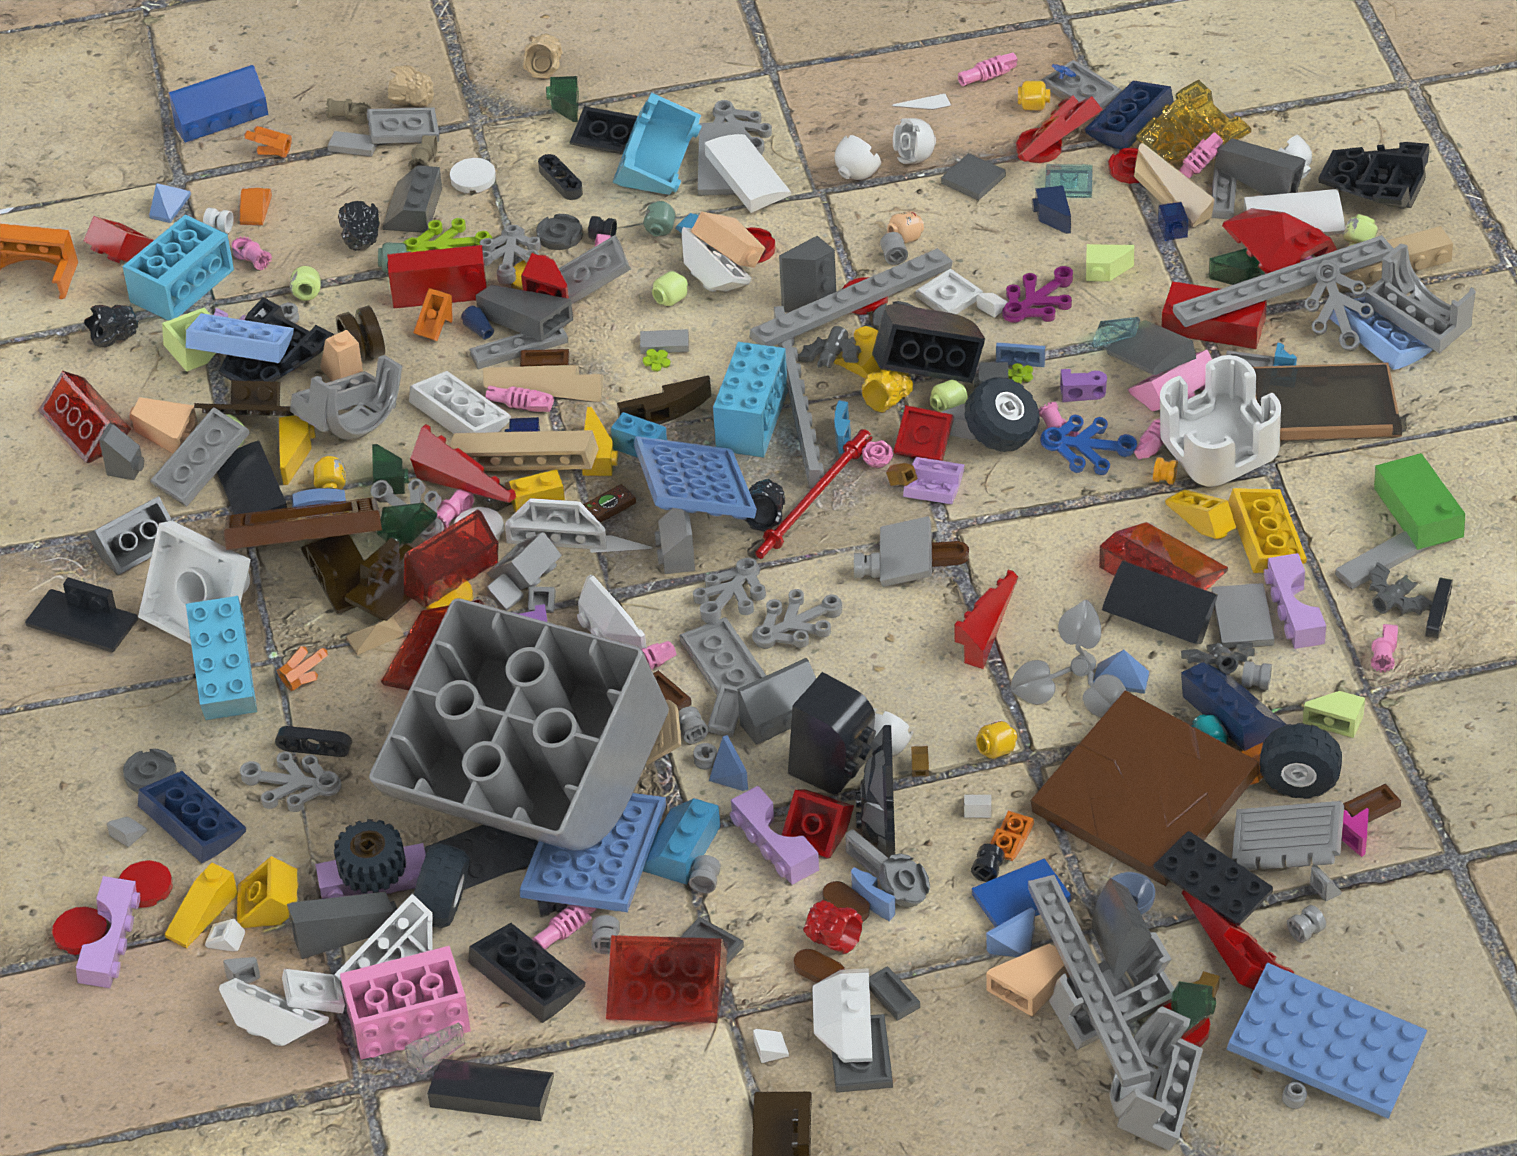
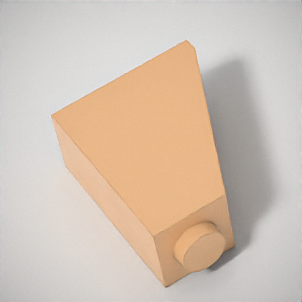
M701 211L691 230L694 235L737 265L755 268L765 250V247L736 218Z
M348 330L325 339L320 367L331 381L363 372L359 343Z
M139 397L136 405L130 410V420L133 422L134 431L173 454L198 424L194 405Z
M1049 943L989 969L986 973L987 991L1033 1017L1053 995L1056 981L1063 974H1066L1067 978L1070 976L1056 947Z

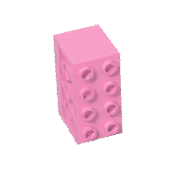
M450 946L340 974L346 1010L361 1060L471 1032L466 997Z

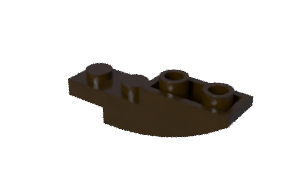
M707 375L663 385L662 393L618 402V418L622 413H626L659 425L679 418L696 409L711 397L710 377Z

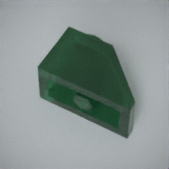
M550 77V86H546V98L551 100L552 109L572 122H578V77Z
M1247 248L1209 258V278L1230 285L1265 275V272L1258 266L1260 262L1255 256L1250 257L1246 253Z
M372 444L373 483L384 480L392 487L394 495L405 494V484L409 483L410 480L408 468L404 469L402 458L378 444Z
M424 503L383 507L380 518L382 530L377 531V535L386 542L393 538L399 541V546L412 543L437 518L438 514Z
M1179 981L1172 991L1171 1011L1191 1019L1189 1027L1180 1037L1181 1039H1185L1201 1027L1210 1014H1214L1216 998L1212 997L1213 986Z

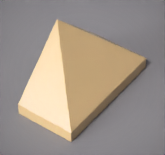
M391 617L387 621L377 622L346 635V640L356 654L359 655L404 636L394 618Z

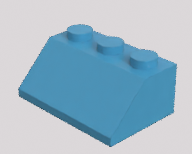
M693 798L671 808L655 835L643 872L687 885L693 872L695 858L705 855L720 829L719 806Z

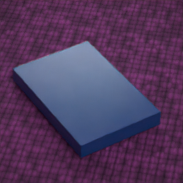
M1045 858L972 888V896L995 928L1031 907L1035 910V916L1040 915L1028 890V881L1055 875L1067 902H1071V894Z

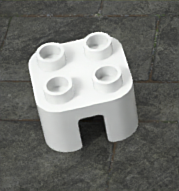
M1224 355L1210 360L1205 367V390L1188 399V384L1181 376L1174 377L1163 385L1160 391V437L1165 446L1195 482L1207 487H1216L1272 461L1277 456L1280 449L1281 404L1274 393L1263 396L1261 398V406L1256 400V373L1246 360L1232 355Z

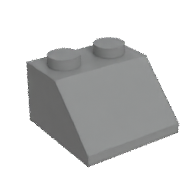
M672 508L658 521L659 531L655 532L656 547L661 546V549H657L658 564H664L665 574L695 571L689 513L682 509Z
M542 532L518 543L487 574L493 579H497L500 575L505 574L519 590L526 587L529 589V587H535L541 582L539 577L543 573L548 574L557 566L555 562L562 555L546 534Z

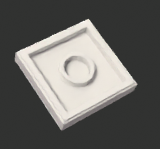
M949 269L917 289L916 297L936 311L958 314L977 302V295L983 293V291L952 269Z
M284 969L282 981L288 1007L343 1013L345 1007L340 980L335 975Z

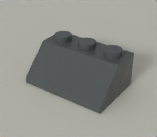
M416 166L397 182L382 226L383 230L421 233L428 230V223L433 220L442 191L440 167Z
M815 236L779 255L781 304L784 306L785 312L789 313L837 292L835 250L819 236Z
M158 496L87 535L99 557L119 575L152 557L159 523L172 521Z
M804 658L737 689L740 726L755 744L769 740L791 729L792 706L816 679L809 660Z

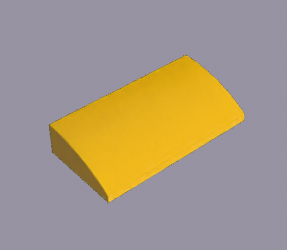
M1233 488L1228 503L1253 573H1264V569H1268V558L1298 553L1302 564H1305L1307 558L1281 490Z

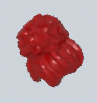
M822 900L810 908L803 931L813 942L828 946L831 950L833 949L842 954H847L859 942L863 924L862 916L852 908H837L834 904Z

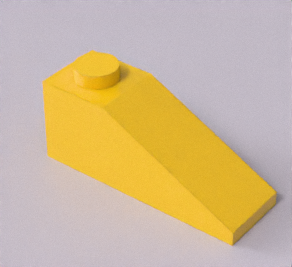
M587 407L584 431H593L599 450L592 468L582 469V475L612 476L613 466L618 465V451H613L612 439L594 409Z
M297 415L279 417L280 470L283 485H289L312 449L311 439L316 438L315 427L301 420Z
M1185 489L1165 499L1166 505L1201 535L1212 537L1213 539H1221L1227 536V532L1236 528L1228 500Z
M212 862L193 882L166 930L165 938L187 949L238 895L233 872Z

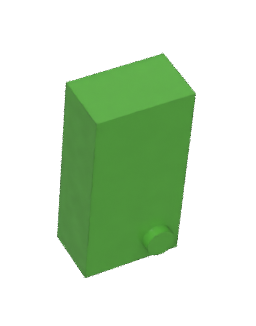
M1422 453L1375 465L1374 489L1403 531L1407 532L1417 550L1464 537L1466 514Z

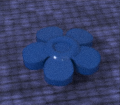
M1052 64L1054 70L1060 72V79H1063L1064 75L1076 77L1077 75L1066 66Z

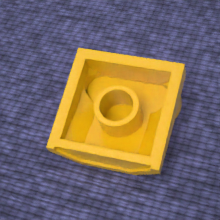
M863 326L855 330V345L861 349V353L858 354L859 362H845L842 357L843 352H841L836 357L834 364H838L865 379L871 372H880L882 369H880L872 355L878 330L869 326Z

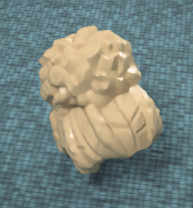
M545 33L535 37L526 45L523 68L532 77L548 79L558 70L559 60L563 52L559 39Z
M410 65L396 66L391 69V72L396 74L389 81L388 99L392 104L401 106L411 104L415 107H427L433 101V82L430 76L416 71Z

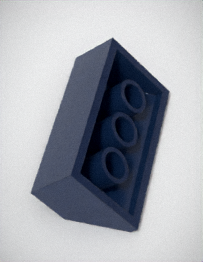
M1202 662L1181 672L1183 698L1202 714L1217 716L1228 732V737L1244 751L1264 742L1265 738L1272 731L1287 725L1233 677L1221 672L1220 669Z

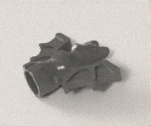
M834 326L827 339L817 337L814 343L803 345L802 352L798 354V361L811 362L820 354L817 367L827 366L831 368L836 356L841 351L843 352L842 357L845 362H859L858 354L861 353V349L855 345L854 337L848 338L849 334L845 328Z
M1377 562L1375 569L1369 571L1368 577L1372 580L1369 590L1378 593L1373 597L1372 604L1378 612L1384 614L1392 607H1397L1402 615L1407 612H1415L1421 615L1423 611L1431 610L1433 602L1424 595L1411 598L1404 597L1418 584V582L1409 580L1408 575L1396 581L1395 584L1388 585L1387 579L1390 570L1381 563Z
M1221 643L1207 645L1206 648L1209 653L1198 649L1181 651V658L1187 659L1189 664L1193 662L1216 664L1221 672L1225 674L1233 673L1238 667V661L1245 662L1247 657L1255 656L1253 643L1237 644L1236 649L1230 651Z

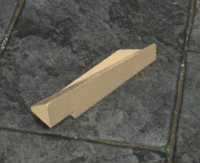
M1141 143L1138 148L1134 177L1177 219L1185 216L1192 227L1212 218L1214 198L1148 146Z
M578 365L483 368V385L485 388L493 386L503 389L514 386L537 390L554 397L600 402L602 398L603 375H579Z

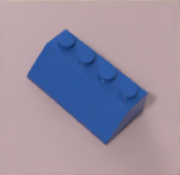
M254 65L169 92L175 128L185 143L269 115L266 97Z

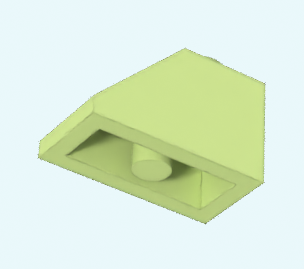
M1087 244L1086 281H1111L1134 266V245Z
M1338 691L1307 701L1304 704L1303 723L1354 738L1364 716L1365 698Z

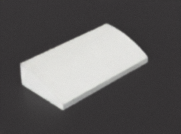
M727 135L705 142V156L750 213L791 195V191L746 135Z
M1338 189L1244 197V211L1254 208L1285 212L1322 230L1325 235L1344 234L1345 223Z
M448 371L410 386L409 402L453 434L499 432L511 420V415Z

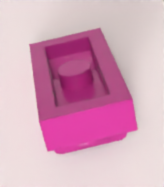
M1344 809L1342 841L1362 857L1366 853L1369 809H1364L1354 817H1351Z

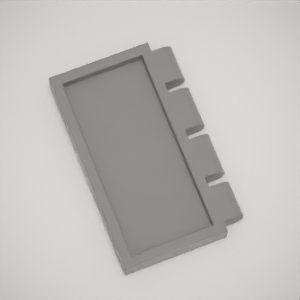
M1341 801L1237 809L1232 859L1247 870H1258L1259 862L1261 869L1284 868L1285 860L1288 868L1310 866L1311 858L1314 866L1334 864L1335 856H1340L1344 805Z

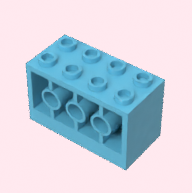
M187 215L180 218L122 266L130 302L168 321L183 314L234 270L228 234Z
M744 342L737 343L713 406L716 447L732 449L733 453L757 457L765 456L788 393L786 348Z
M232 596L186 604L199 702L205 720L258 712L244 616L239 597Z

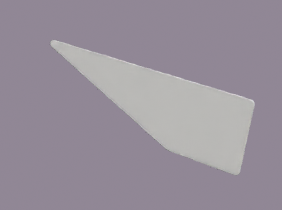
M940 94L897 103L892 106L937 109L950 106L951 104L946 94Z
M609 535L606 536V550L590 549V552L652 549V547Z

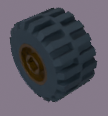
M367 819V822L363 823L357 821L355 822L356 825L347 826L345 828L346 832H340L338 835L339 840H335L334 856L338 874L346 887L350 886L353 891L360 889L361 893L366 894L368 891L378 893L379 889L387 890L390 888L391 883L396 884L399 881L398 877L403 876L404 868H406L405 853L399 831L397 829L394 830V826L390 823L385 825L384 821L378 820L373 822V819Z

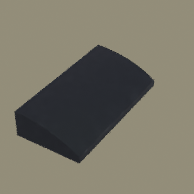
M584 106L571 137L570 145L623 154L637 116Z
M259 440L236 449L216 472L234 514L287 508L285 498Z
M1122 561L1110 585L1102 611L1194 644H1202L1218 594Z
M512 923L469 946L468 963L542 1023L567 1006L585 987L586 982Z
M442 1059L435 1071L427 1093L429 1105L432 1108L542 1121L554 1072Z

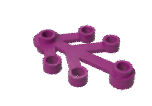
M1067 266L1057 267L1054 270V279L1036 292L1037 276L1033 273L1024 274L1023 286L1026 291V299L1022 302L1018 301L1021 295V289L1018 285L1012 284L1007 286L1006 297L1009 299V302L1006 303L1002 310L1003 318L1012 323L1022 321L1025 317H1041L1045 322L1055 320L1056 310L1054 307H1030L1057 305L1061 310L1070 309L1072 307L1071 296L1067 294L1060 296L1047 295L1059 287L1066 288L1070 286L1073 281V270Z

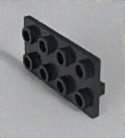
M68 577L63 583L65 593L50 589L25 621L27 627L114 652L138 621L137 614L117 609L112 590Z
M480 825L428 845L424 850L425 854H427L431 846L439 843L464 850L470 858L464 890L530 865L538 841L490 826Z
M1187 831L1154 864L1156 872L1236 926H1240L1273 892V886L1190 831Z

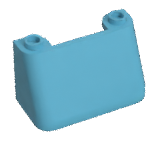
M651 92L637 116L612 183L621 187L670 195L672 191L676 193L681 183L677 173L689 141L692 137L696 138L700 132L702 125L698 123L701 115Z

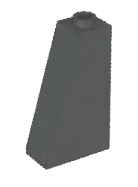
M1233 138L1218 148L1215 167L1263 195L1298 193L1306 162L1305 159Z
M490 285L476 295L477 307L482 309L488 320L541 342L573 321L572 302L568 298L497 285Z
M386 892L287 904L294 941L302 959L370 938L397 910L395 901L390 902Z

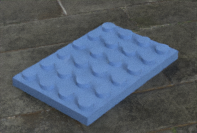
M635 437L634 447L655 506L664 510H671L672 508L682 509L688 513H696L697 511L707 512L712 516L731 515L741 520L755 518L757 509L732 449Z
M632 793L624 812L612 830L599 843L588 849L573 851L539 841L520 887V898L628 912L666 807V797Z
M1267 963L1226 1050L1389 1119L1427 1030Z

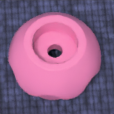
M883 440L868 442L862 450L863 459L871 467L882 468L889 464L893 457L892 447Z

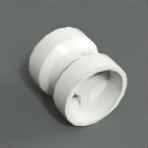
M208 207L204 213L203 223L228 234L233 226V213L228 210L219 212L215 208Z

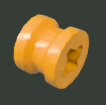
M1157 457L1153 470V481L1160 482L1163 480L1168 484L1174 485L1178 460L1165 461L1163 458Z

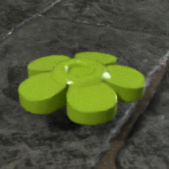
M649 349L646 352V357L643 358V364L651 366V370L656 372L661 371L662 367H669L671 361L667 358L668 353L665 350L656 352L654 349Z
M1015 363L1012 365V369H1008V378L1020 384L1022 380L1030 382L1033 380V367L1030 365L1022 367V364Z

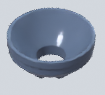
M1124 872L1112 877L1113 880L1129 889L1134 901L1137 902V907L1141 914L1147 912L1153 906L1155 887L1146 876L1135 872Z

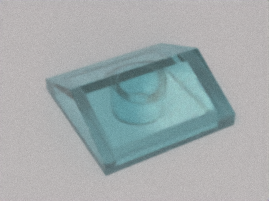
M1046 164L1045 187L1063 185L1066 198H1092L1093 165Z

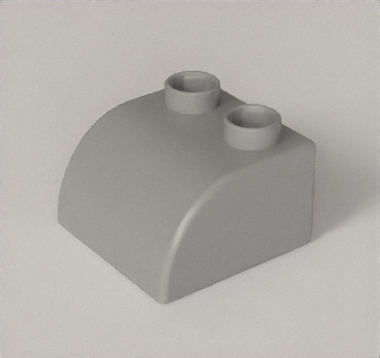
M457 598L448 607L376 759L369 778L380 792L391 798L564 849L581 851L599 843L620 819L668 715L669 707L645 655L639 647Z

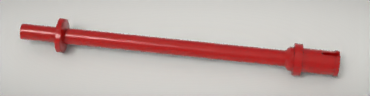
M860 429L851 441H847L843 446L844 453L775 530L767 529L764 532L763 538L765 542L756 550L755 555L757 558L763 559L772 548L780 549L784 543L782 536L851 459H858L862 455L863 448L873 439L868 430Z

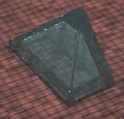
M1139 317L1100 321L1091 345L1095 348L1134 337L1140 323Z

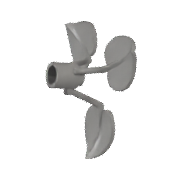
M1086 599L1066 611L1058 624L1062 640L1070 645L1076 644L1075 648L1080 653L1073 658L1071 666L1050 674L1049 665L1045 661H1029L1022 665L1012 678L1011 690L1014 694L1031 704L1046 703L1055 693L1056 687L1052 679L1072 671L1080 677L1088 676V684L1091 688L1087 689L1083 694L1084 704L1092 714L1102 717L1126 690L1121 680L1114 675L1104 674L1093 682V670L1096 667V659L1092 654L1083 650L1081 646L1091 649L1099 643L1101 624L1095 608Z

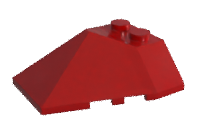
M1250 208L1224 221L1222 227L1238 244L1242 242L1247 248L1246 253L1250 257L1255 256L1260 262L1258 266L1267 274L1300 263L1301 260L1312 254L1318 257L1337 250L1332 239L1325 235L1322 230L1285 212Z

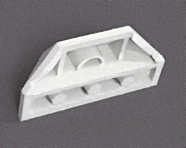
M683 227L684 264L691 270L690 273L703 283L704 288L715 292L716 290L730 291L749 285L752 278L739 265L691 232L692 228Z
M530 498L505 523L508 544H518L544 532L555 547L607 549L605 528L581 502Z
M593 575L587 576L578 601L579 614H577L580 625L583 628H587L592 635L636 646L640 649L646 648L645 634L634 624V621Z
M411 894L335 973V976L341 981V973L433 950L432 912Z
M869 969L839 970L813 985L814 1034L829 1049L835 1052L844 1063L872 1061Z
M237 978L220 984L219 991L236 1025L246 1029L251 1035L270 1039L272 1044L278 1046H285L320 1028L329 1021V1017L316 1010L288 1007L285 997L261 987L249 985Z

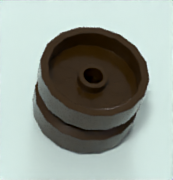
M369 305L357 309L355 317L350 312L336 316L338 333L348 330L359 343L362 362L366 359V353L372 359L385 355L386 349L383 334L377 317Z

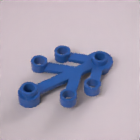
M1072 415L1060 428L1050 427L1044 430L1040 437L1042 446L1049 451H1058L1070 462L1069 468L1075 473L1083 471L1086 461L1083 457L1073 453L1068 447H1075L1094 464L1093 469L1098 475L1107 474L1110 463L1107 459L1100 457L1093 449L1117 451L1120 456L1128 457L1134 453L1137 447L1136 439L1129 434L1121 435L1118 441L1092 439L1095 434H1103L1106 431L1108 422L1103 417L1095 418L1089 427L1076 437H1071L1067 435L1071 431H1080L1084 423L1081 416Z

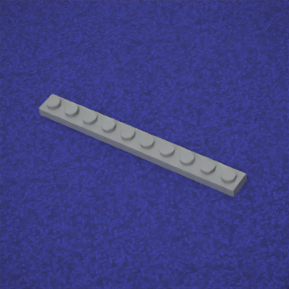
M1381 235L1175 304L1173 306V313L1184 327L1315 284L1318 282L1315 272L1322 262L1331 261L1335 263L1340 270V274H1344L1383 261V258L1394 248ZM1331 270L1325 271L1324 277L1329 278L1332 276Z
M937 248L751 328L749 337L759 345H777L952 268L953 261Z
M784 306L774 307V319L785 314ZM793 337L779 343L778 347L786 348L788 394L809 489H812L819 481V478H822L824 475L822 462L818 463V460H820L819 446H814L816 444L815 429L810 428L812 427L811 412H807L809 410L808 397L803 396L805 394L804 379H799L801 378V365L796 363L798 361L797 348L792 347L794 346Z
M1055 875L1028 881V890L1079 997L1083 998L1085 1010L1122 1087L1150 1081V1071Z

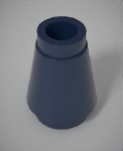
M470 306L463 311L461 319L464 326L485 340L493 335L494 329L481 308Z

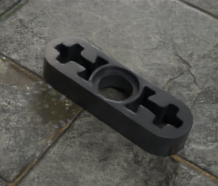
M545 154L538 159L540 174L565 199L576 200L583 195L582 182L557 156ZM557 176H566L564 178H555Z
M1439 578L1427 621L1426 637L1437 639L1440 637L1452 592L1453 579Z
M283 726L278 730L275 744L279 749L287 752L345 757L349 754L352 738L340 731ZM308 739L315 740L319 742V744L312 743L308 741Z

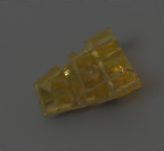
M1198 79L1179 90L1175 94L1176 100L1170 106L1166 104L1162 108L1163 113L1158 118L1153 117L1136 134V140L1144 143L1167 162L1187 157L1203 139L1207 140L1214 132L1222 138V144L1225 145L1232 138L1239 140L1251 133L1252 130L1239 116L1230 120L1213 103L1212 91Z

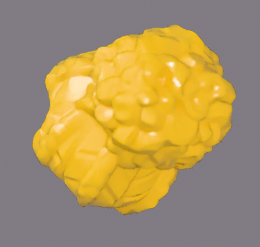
M882 369L880 372H871L864 380L865 383L861 386L862 396L866 405L870 406L874 411L881 413L889 410L903 397L906 398L913 391V381L908 373Z

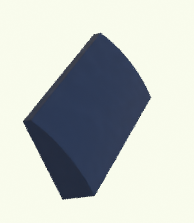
M1133 80L1085 128V133L1110 147L1120 150L1130 148L1174 102L1171 86Z
M183 771L138 789V807L201 863L212 859L226 850L246 832V827Z

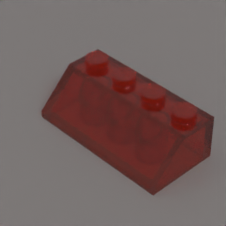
M63 370L38 410L85 463H91L103 457L99 439L108 423L114 424L126 435L131 430L129 425L84 377Z
M477 509L404 554V594L426 608L451 591L459 588L464 582L475 578L498 563L499 542L480 510Z

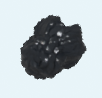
M352 201L345 203L339 209L338 221L340 227L343 228L341 236L349 249L357 251L362 248H369L370 245L376 243L378 237L377 228L380 226V221L378 217L379 210L374 203H371L370 207L364 201Z
M117 304L112 307L106 305L92 306L90 310L93 314L84 320L85 326L90 331V339L93 341V344L104 348L113 345L116 340H127L136 334L139 322L131 306Z
M764 479L751 485L749 492L757 510L755 518H746L744 521L748 523L752 530L765 532L767 529H772L779 525L782 521V509L786 501L784 491L781 485L770 479Z

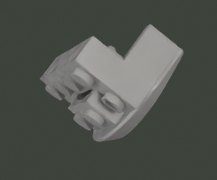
M1399 244L1383 258L1382 278L1366 291L1365 303H1369L1374 311L1433 350L1441 353L1472 326L1476 292L1471 287L1469 293L1458 302L1452 300L1451 305L1442 301L1430 292L1415 274L1410 263L1408 246Z
M383 355L378 357L376 377L366 371L328 383H324L320 376L311 378L309 389L292 394L290 412L300 417L301 420L310 423L317 430L322 432L331 430L334 435L341 439L352 440L363 437L382 424L392 409L396 407L403 366ZM357 405L347 413L338 414V410L349 409L351 406ZM363 405H367L371 409L369 410L365 408Z
M1150 932L1152 936L1126 970L1134 983V987H1132L1125 974H1123L1120 980L1115 979L1106 960L1098 964L1127 1025L1157 1011L1161 1006L1174 1002L1178 996L1164 972L1172 959L1156 932ZM1063 974L1056 981L1054 993L1049 1002L1078 1050L1099 1040V1037L1085 1010L1083 998L1079 997L1071 978H1067L1066 974Z
M1161 1006L1140 1027L1133 1037L1144 1061L1158 1066L1159 1069L1147 1065L1150 1071V1081L1124 1088L1115 1073L1110 1089V1100L1115 1116L1119 1118L1117 1127L1170 1151L1180 1136L1203 1048L1180 1038L1189 1027L1191 1019ZM1161 1075V1081L1156 1095V1099H1153L1154 1092Z

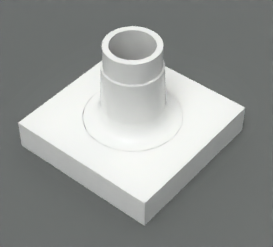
M174 521L159 523L138 617L191 644L186 604L238 596L241 604L242 595L247 591L250 584L248 569L251 559L231 549L226 550L225 546Z

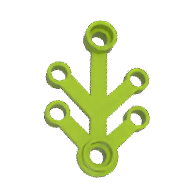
M455 218L451 222L452 227L433 241L429 240L434 235H439L443 231L442 223L439 220L430 221L427 231L418 238L411 237L403 243L406 245L407 251L415 252L430 249L480 245L482 239H492V236L487 231H479L474 237L453 238L458 233L466 230L465 220Z

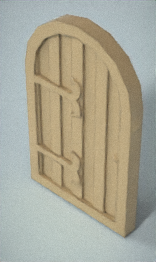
M666 700L669 712L648 757L647 765L681 746L679 711L677 705L670 700Z

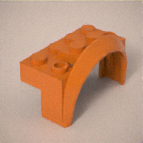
M0 224V270L10 264L25 260H40L52 263L57 266L52 283H56L58 286L59 299L66 298L78 264L69 230Z

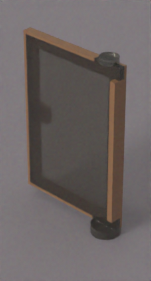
M1389 363L1253 367L1256 373V400L1261 406V398L1270 393H1274L1281 404L1280 440L1402 437V432H1406L1407 421L1406 417H1399Z

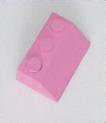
M1207 349L1195 353L1197 359L1157 375H1151L1130 387L1128 391L1151 411L1160 410V391L1163 385L1170 379L1181 376L1188 384L1189 399L1195 396L1194 391L1196 389H1205V367L1212 358Z

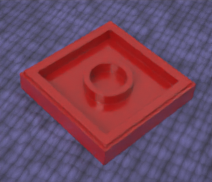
M905 405L893 450L894 454L911 458L920 457L943 461L954 416L952 414Z

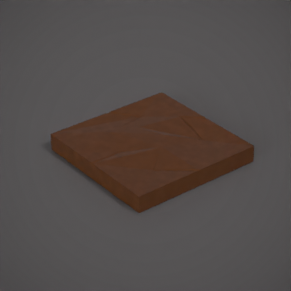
M370 497L227 515L224 537L226 550L304 539L380 531L382 528L377 499Z
M1125 690L1030 800L1032 812L1166 887L1170 880L1156 872L1154 864L1187 831L1205 840L1259 775V761Z

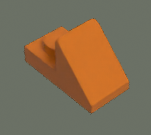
M243 188L241 190L240 225H263L272 197L271 189Z
M429 288L413 333L438 341L444 322L452 323L453 321L452 296Z

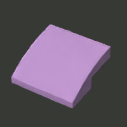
M916 457L912 465L918 479L904 487L903 497L953 504L962 480L965 465Z

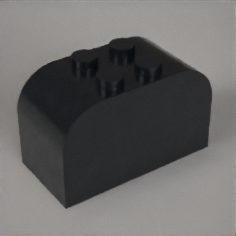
M890 304L884 308L872 355L880 369L973 383L985 343V337L973 321L963 316L906 305Z
M824 672L820 673L792 706L788 761L789 775L832 795L840 793L848 782L857 775L859 769L872 757V740L876 735V730H874L875 712L871 703L862 693Z

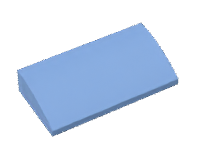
M1365 297L1355 298V300L1365 303ZM1344 306L1351 330L1355 331L1359 336L1360 344L1384 363H1389L1391 369L1396 370L1408 366L1432 351V348L1376 311H1374L1371 318L1364 319L1358 312ZM1369 307L1362 309V314L1367 315L1370 313ZM1333 310L1329 319L1340 327L1335 310Z
M201 313L186 330V348L279 363L289 346L294 328Z

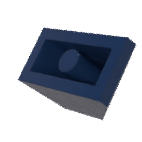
M1063 185L1035 188V198H1032V210L1037 212L1039 222L1063 233H1071V213Z

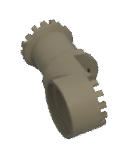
M332 98L327 99V118L342 116L346 119H353L357 124L368 123L367 109H371L370 104H365V102L353 103L351 99H346L345 101H334Z
M422 136L421 145H416L412 149V159L408 163L409 170L414 169L416 166H429L428 161H430L432 156H436L437 153L436 136Z

